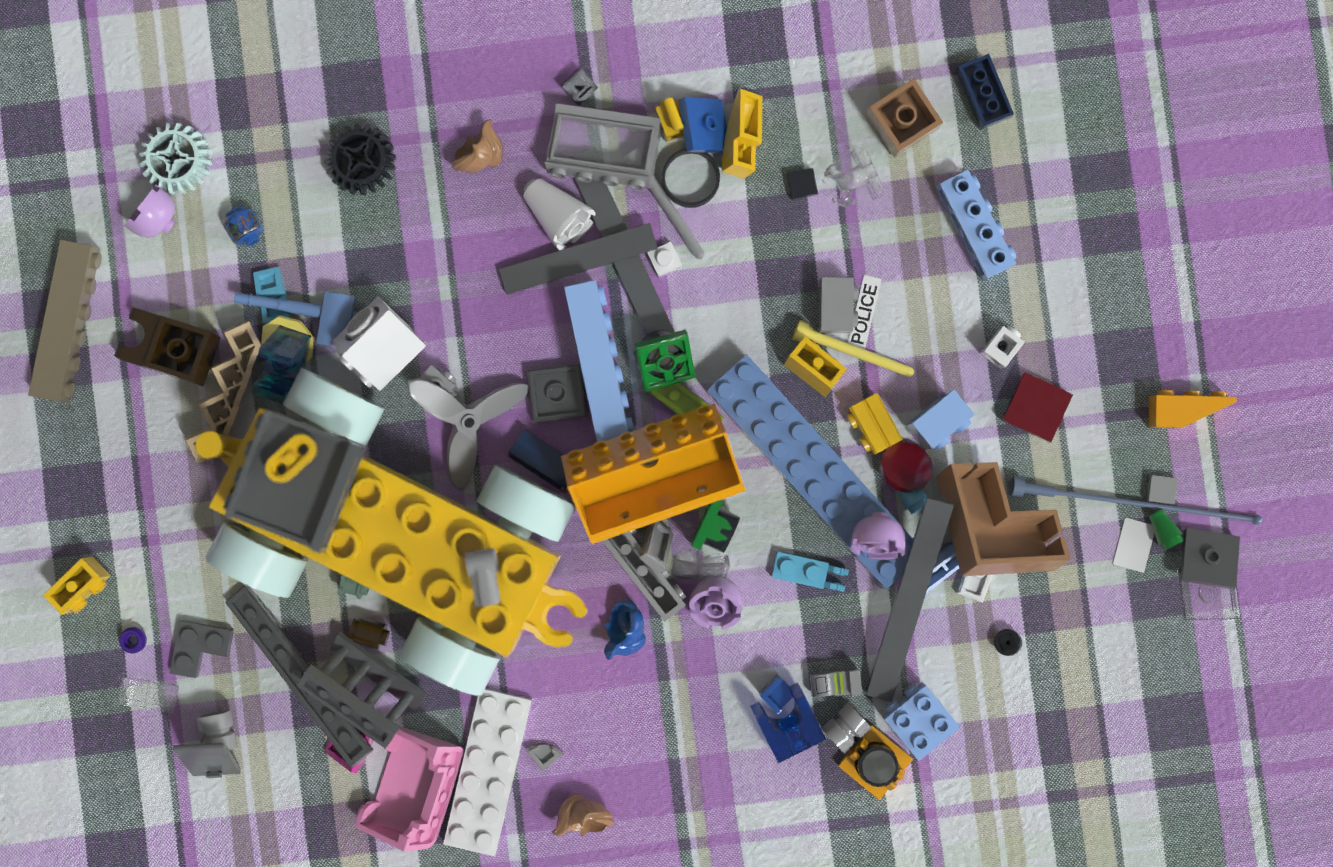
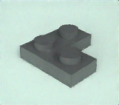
M184 620L179 621L170 674L191 678L199 677L203 653L225 657L230 655L234 630Z

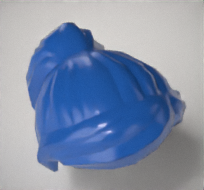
M629 599L618 601L610 613L608 622L604 625L610 640L604 648L607 660L612 659L614 655L627 656L636 653L646 642L643 632L644 617L642 612Z

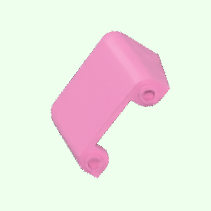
M399 726L400 729L385 749L391 753L376 799L360 806L357 811L354 827L402 851L428 849L435 843L439 835L463 761L464 750L453 743Z

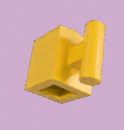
M668 98L661 101L659 106L655 107L657 118L661 120L662 132L667 143L683 137L684 127L679 99Z

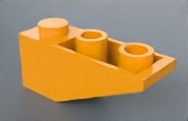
M1158 390V395L1149 396L1148 428H1183L1236 403L1237 397H1227V392L1222 391L1211 392V396H1201V391H1184V396L1174 395L1173 390Z

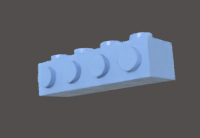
M966 170L940 183L936 190L982 281H985L1016 265L1014 260L1016 259V254L1012 246L1006 244L1001 224L998 221H994L990 213L992 212L991 204L987 198L982 197L977 177L974 174L971 175L969 170Z

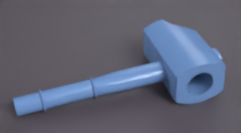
M236 292L234 296V303L320 318L316 344L326 347H333V340L359 312L355 311L357 300L355 296L333 292L324 293L323 305L252 295V293Z

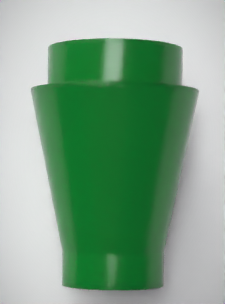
M1163 509L1149 516L1158 545H1162L1164 550L1184 541L1181 536L1183 533L1165 514Z

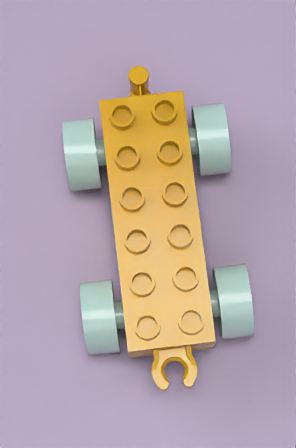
M304 368L300 369L283 403L288 409L306 418L305 424L336 436H344L363 445H367L385 410L371 400ZM258 409L244 439H236L231 435L218 434L212 431L204 432L197 438L195 445L200 456L206 459L221 458L229 467L209 508L223 515L225 514L224 503L230 493L233 494L237 484L234 482L235 474L239 467L244 466L246 461L245 449L249 441L254 440L256 435L255 423L257 418L268 409ZM363 455L326 552L317 553L309 550L310 547L231 518L235 521H223L205 557L209 564L224 574L255 589L284 598L291 596L308 562V558L420 613L425 617L417 618L399 654L401 659L416 670L442 684L478 696L483 694L501 658L499 654L508 657L514 651L524 629L533 633L545 645L556 648L569 646L573 642V635L570 632L555 630L549 626L547 613L551 607L555 605L565 606L570 610L571 614L579 618L584 617L588 611L583 599L575 592L565 588H557L548 583L562 554L530 539L532 532L559 542L576 508L575 504L553 491L498 465H494L476 500L482 506L500 515L497 522ZM495 548L498 562V573L496 575L500 603L476 607L472 579L467 572L465 553Z

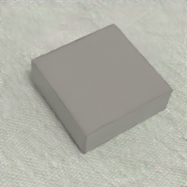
M1149 475L1146 501L1175 505L1178 478Z

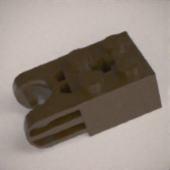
M131 308L129 319L142 325L145 332L144 339L141 344L133 348L118 346L114 357L203 387L221 337L202 328L138 308Z

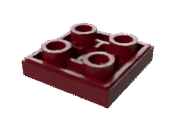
M1024 372L1001 421L1051 443L1073 394Z

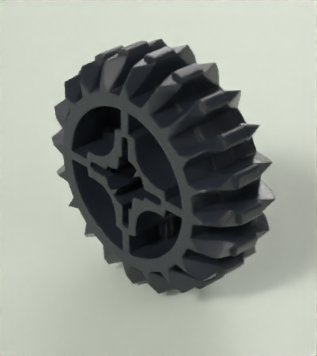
M355 124L354 131L352 132L349 126H345V135L338 131L336 136L339 140L337 142L332 139L329 140V143L334 148L325 150V153L332 157L324 160L327 166H332L326 172L329 176H334L332 182L335 185L340 184L342 191H346L349 188L350 193L355 195L359 188L360 194L365 196L367 188H369L372 193H376V184L384 188L385 183L382 179L384 177L387 180L392 179V176L387 171L396 170V166L389 163L397 159L395 154L390 153L394 150V146L387 144L389 140L387 135L380 137L381 131L378 128L372 131L371 126L366 124L362 131L361 126ZM366 140L358 148L348 147L356 141ZM375 144L380 151L379 166L372 161L374 153L372 149ZM342 154L349 158L346 175H344L341 168ZM352 155L360 158L364 157L370 165L357 162ZM364 171H370L373 173L371 176L365 179H355V177H359L360 174Z

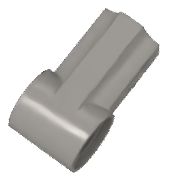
M495 548L466 552V567L468 575L472 579L475 606L500 603L496 575L498 573V562Z

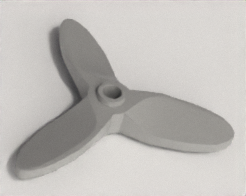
M412 379L407 383L410 395L421 407L438 419L453 425L448 442L447 468L449 479L459 489L466 486L473 474L478 450L476 430L484 422L501 415L518 404L529 391L527 384L516 382L500 387L469 405H462L449 392L436 384L422 379Z

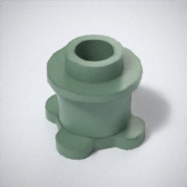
M341 575L337 595L342 596L347 593L355 595L357 599H361L363 595L367 596L370 588Z

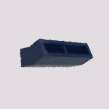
M524 429L509 450L508 457L563 492L566 488L567 482L561 458L564 454Z

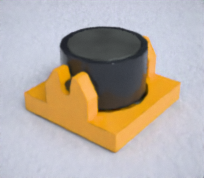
M870 724L872 728L862 738L857 740L839 762L838 767L880 800L888 790L895 789L896 783L904 778V770L913 758Z

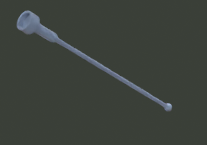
M1012 476L1009 487L1010 497L1022 498L1024 493L1048 497L1060 495L1249 521L1254 525H1260L1263 521L1260 515L1252 517L1056 490L1053 486L1025 483V478L1019 476Z

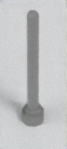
M642 147L628 154L624 160L630 168L645 170L647 155ZM653 175L650 190L695 258L702 259L705 255L703 249Z

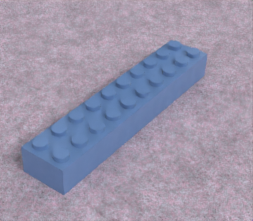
M746 354L706 392L883 588H889L902 576L913 538L903 528L905 533V555L902 556L901 553H898V558L871 559L867 558L869 554L867 552L860 551L859 556L851 551L852 532L860 520L872 516L875 512L886 513L889 515V518L897 520Z

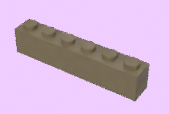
M60 240L28 396L69 403L70 398L75 393V383L73 382L75 372L80 368V347L85 343L86 333L84 328L86 321L91 315V306L89 304L91 295L96 290V269H99L102 261L101 249Z

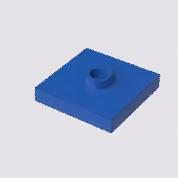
M690 97L679 99L687 152L723 153L727 125L722 99Z

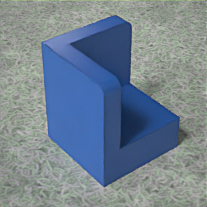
M776 674L759 691V695L779 715L782 712V708L796 695V692Z

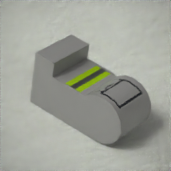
M857 667L810 674L813 697L862 694L860 670Z

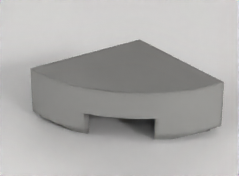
M537 744L526 750L542 771L564 754L559 748L550 744Z

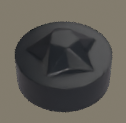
M1004 629L995 636L994 646L1000 654L1013 656L1021 650L1022 638L1016 631Z

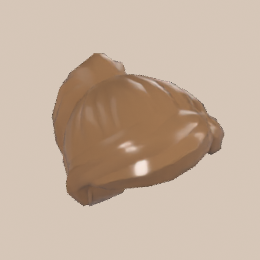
M491 119L481 123V130L474 138L466 137V143L455 153V159L451 162V168L457 172L477 173L486 167H497L501 163L504 148L501 139L492 127L493 121Z
M576 793L570 795L562 802L558 811L557 826L552 831V834L563 837L569 831H579L583 837L589 832H603L606 827H611L615 822L613 815L603 804L598 801L587 800L582 794Z

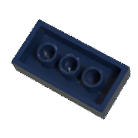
M990 54L957 67L956 72L980 130L1007 120L1014 115Z

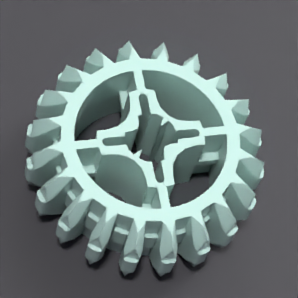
M166 123L165 131L161 127H156V136L151 133L148 134V138L151 139L150 143L142 142L146 152H139V156L146 160L139 164L140 167L146 169L143 175L146 178H151L149 183L152 186L157 184L165 191L168 190V193L174 195L177 190L181 194H186V186L194 191L196 189L195 182L204 184L203 179L200 177L202 174L205 176L210 175L205 166L213 164L212 161L206 159L212 155V151L205 149L209 143L205 139H201L202 134L200 132H194V129L189 125L184 128L181 123H176L175 127L170 123ZM184 140L189 141L192 145L194 157L185 153ZM167 143H169V146L167 147V149L161 151V149H162ZM178 155L183 158V159H180V158H179V160H177V159L174 160V163L169 160V159L177 158ZM158 161L166 164L168 178L161 174L158 168ZM187 167H191L190 170L182 176L184 169Z

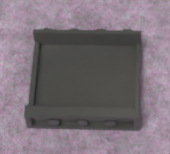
M265 410L264 414L259 415L255 423L257 432L254 440H250L246 446L244 455L247 458L244 466L239 467L235 474L234 482L237 484L233 494L230 493L225 500L224 509H226L224 517L235 518L310 547L309 550L324 553L328 548L366 447L274 411ZM299 434L311 437L317 444L315 458L290 481L286 483L272 481L265 471L268 459L292 437ZM305 444L299 448L301 455H304L308 450ZM281 464L278 471L280 474L286 472V465Z

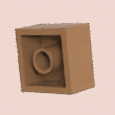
M914 78L871 105L866 112L870 122L894 158L938 130L943 123Z

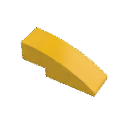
M743 89L738 90L725 136L722 157L723 173L744 179L755 172L756 147L762 143L763 96Z

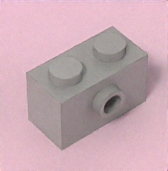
M822 277L819 280V333H851L853 327L858 326V311H853L854 301L858 300V285H854V278Z

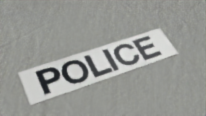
M864 275L855 310L858 311V326L853 327V331L849 335L848 344L862 349L866 348L882 279Z

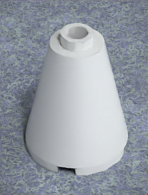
M533 179L524 187L523 197L558 250L566 249L565 244L570 241L573 244L578 242L591 227L593 221L590 220L591 215L595 216V212L590 206L543 179Z

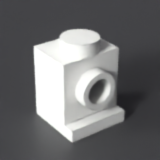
M1002 326L984 349H982L980 354L999 369H1002L1009 364L1025 342L1020 339L1021 334L1010 326L1007 328ZM1000 341L1006 344L1005 351L998 349Z

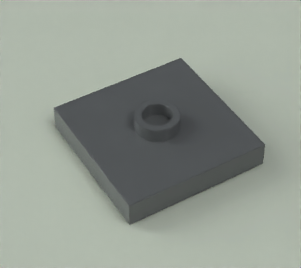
M580 364L527 370L534 423L587 417Z
M1186 528L1183 538L1180 581L1234 590L1237 585L1240 537Z

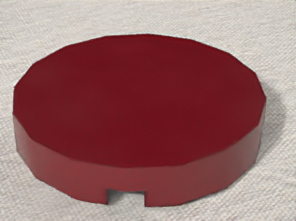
M908 442L896 443L888 447L883 453L879 465L885 482L893 489L904 493H912L915 490L923 489L930 481L933 473L932 460L926 451L918 445Z

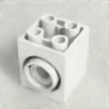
M379 296L366 308L359 311L350 320L347 327L333 340L337 347L335 353L340 357V361L349 370L354 369L365 385L369 388L374 385L379 391L426 346L417 333Z

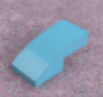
M279 267L253 272L256 296L288 300ZM261 307L264 325L279 315L291 318V313Z

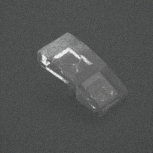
M123 677L118 704L174 713L179 686L151 682L146 679Z

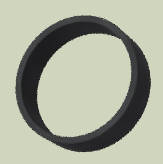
M684 148L672 154L664 165L662 172L664 191L669 199L679 206L685 208L703 206L715 196L719 187V167L714 158L708 153L687 152V148ZM697 154L706 158L713 165L717 182L712 193L705 199L698 202H684L674 197L667 188L665 182L667 168L679 156Z

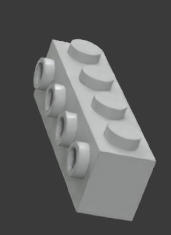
M636 530L603 540L604 544L664 622L686 606L683 599L687 596L678 584L675 586L671 585L667 579L670 574L666 568L661 573H658L639 559L643 543L640 544L634 537L638 533Z

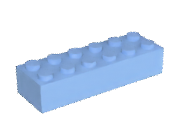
M596 280L564 287L597 442L615 438L625 432L634 431L632 418H626L625 409L629 408L626 391L621 392L619 383L624 382L621 366L615 365L613 358L618 356L616 342L614 338L609 339L608 331L613 330L609 312L604 313L603 305H607L603 286L598 287Z

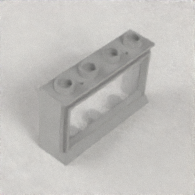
M556 103L555 117L545 162L547 173L559 179H564L568 176L575 177L582 182L596 180L603 181L608 186L623 184L629 185L630 188L635 190L651 189L662 131L661 120L656 117Z

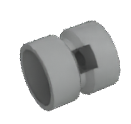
M849 702L837 712L838 719H829L821 727L843 753H846L853 746L855 736L862 738L872 728Z
M231 710L218 711L196 717L198 731L204 734V737L200 739L201 744L225 743L228 750L238 747L236 735L230 731V728L234 725Z

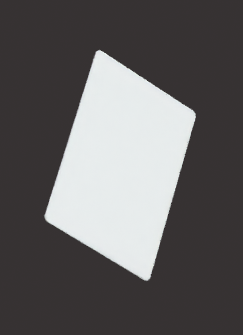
M1125 518L1113 565L1144 573L1155 533L1151 524Z

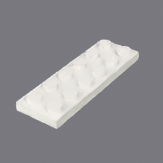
M485 688L482 695L478 696L443 845L495 857L532 699Z

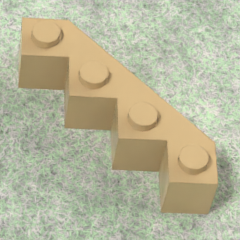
M243 321L222 331L233 356L209 366L220 391L196 402L208 426L183 437L197 464L208 460L200 456L196 450L195 444L200 434L212 431L218 434L229 435L230 429L233 426L241 398L261 347L249 321Z

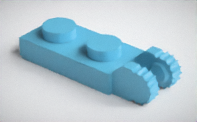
M777 551L771 577L824 589L825 587L844 592L846 586L843 584L825 581L827 571L841 576H848L849 570L831 566L827 562Z

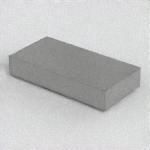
M659 521L647 525L639 559L656 572L661 573L666 568L674 533Z

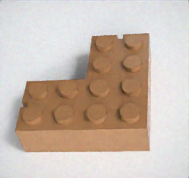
M997 462L976 463L975 465H972V463H952L936 476L942 500L954 504L948 525L961 576L1055 571L1071 560L1065 537H1059L1047 547L1045 545L1063 532L1057 510L1011 511Z

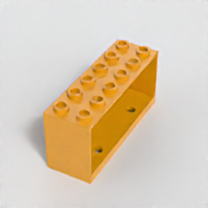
M715 403L700 406L693 411L674 415L667 420L648 424L641 429L622 433L615 438L599 441L589 447L573 450L561 456L568 489L591 544L746 491ZM657 459L654 463H652V464H650V465H644V464H642V463H645V462H648V461Z

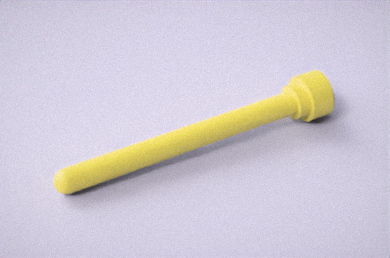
M799 320L792 340L801 342L806 336L813 342L901 375L911 377L914 374V369L910 366L813 330V327L809 326L810 323Z

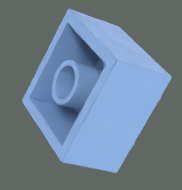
M951 390L941 395L909 421L905 427L924 450H939L951 441L948 437L949 435L957 432L960 433L971 425L972 422L969 419L975 414L955 390Z

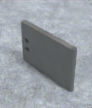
M225 743L173 746V750L192 776L221 778L222 775L240 774L241 768Z

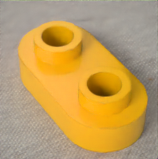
M302 434L292 437L268 459L265 466L267 476L272 481L278 483H286L293 479L315 458L317 454L316 442L311 437ZM305 444L308 450L304 455H301L299 448ZM281 464H285L287 467L286 472L280 474L278 471Z

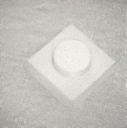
M668 242L658 247L657 250L647 253L658 277L682 267L672 242Z

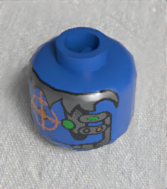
M238 206L226 213L223 227L235 245L245 244L246 247H250L260 240L259 235L263 231V225L252 209Z

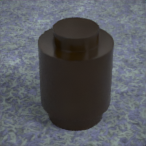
M361 617V619L354 618L349 629L348 638L353 639V642L379 650L381 645L386 646L390 631L386 630L387 624Z

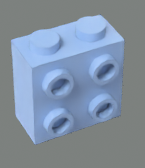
M923 682L919 685L917 683L911 685L904 692L906 696L898 702L894 700L884 708L885 713L881 715L918 761L960 728Z

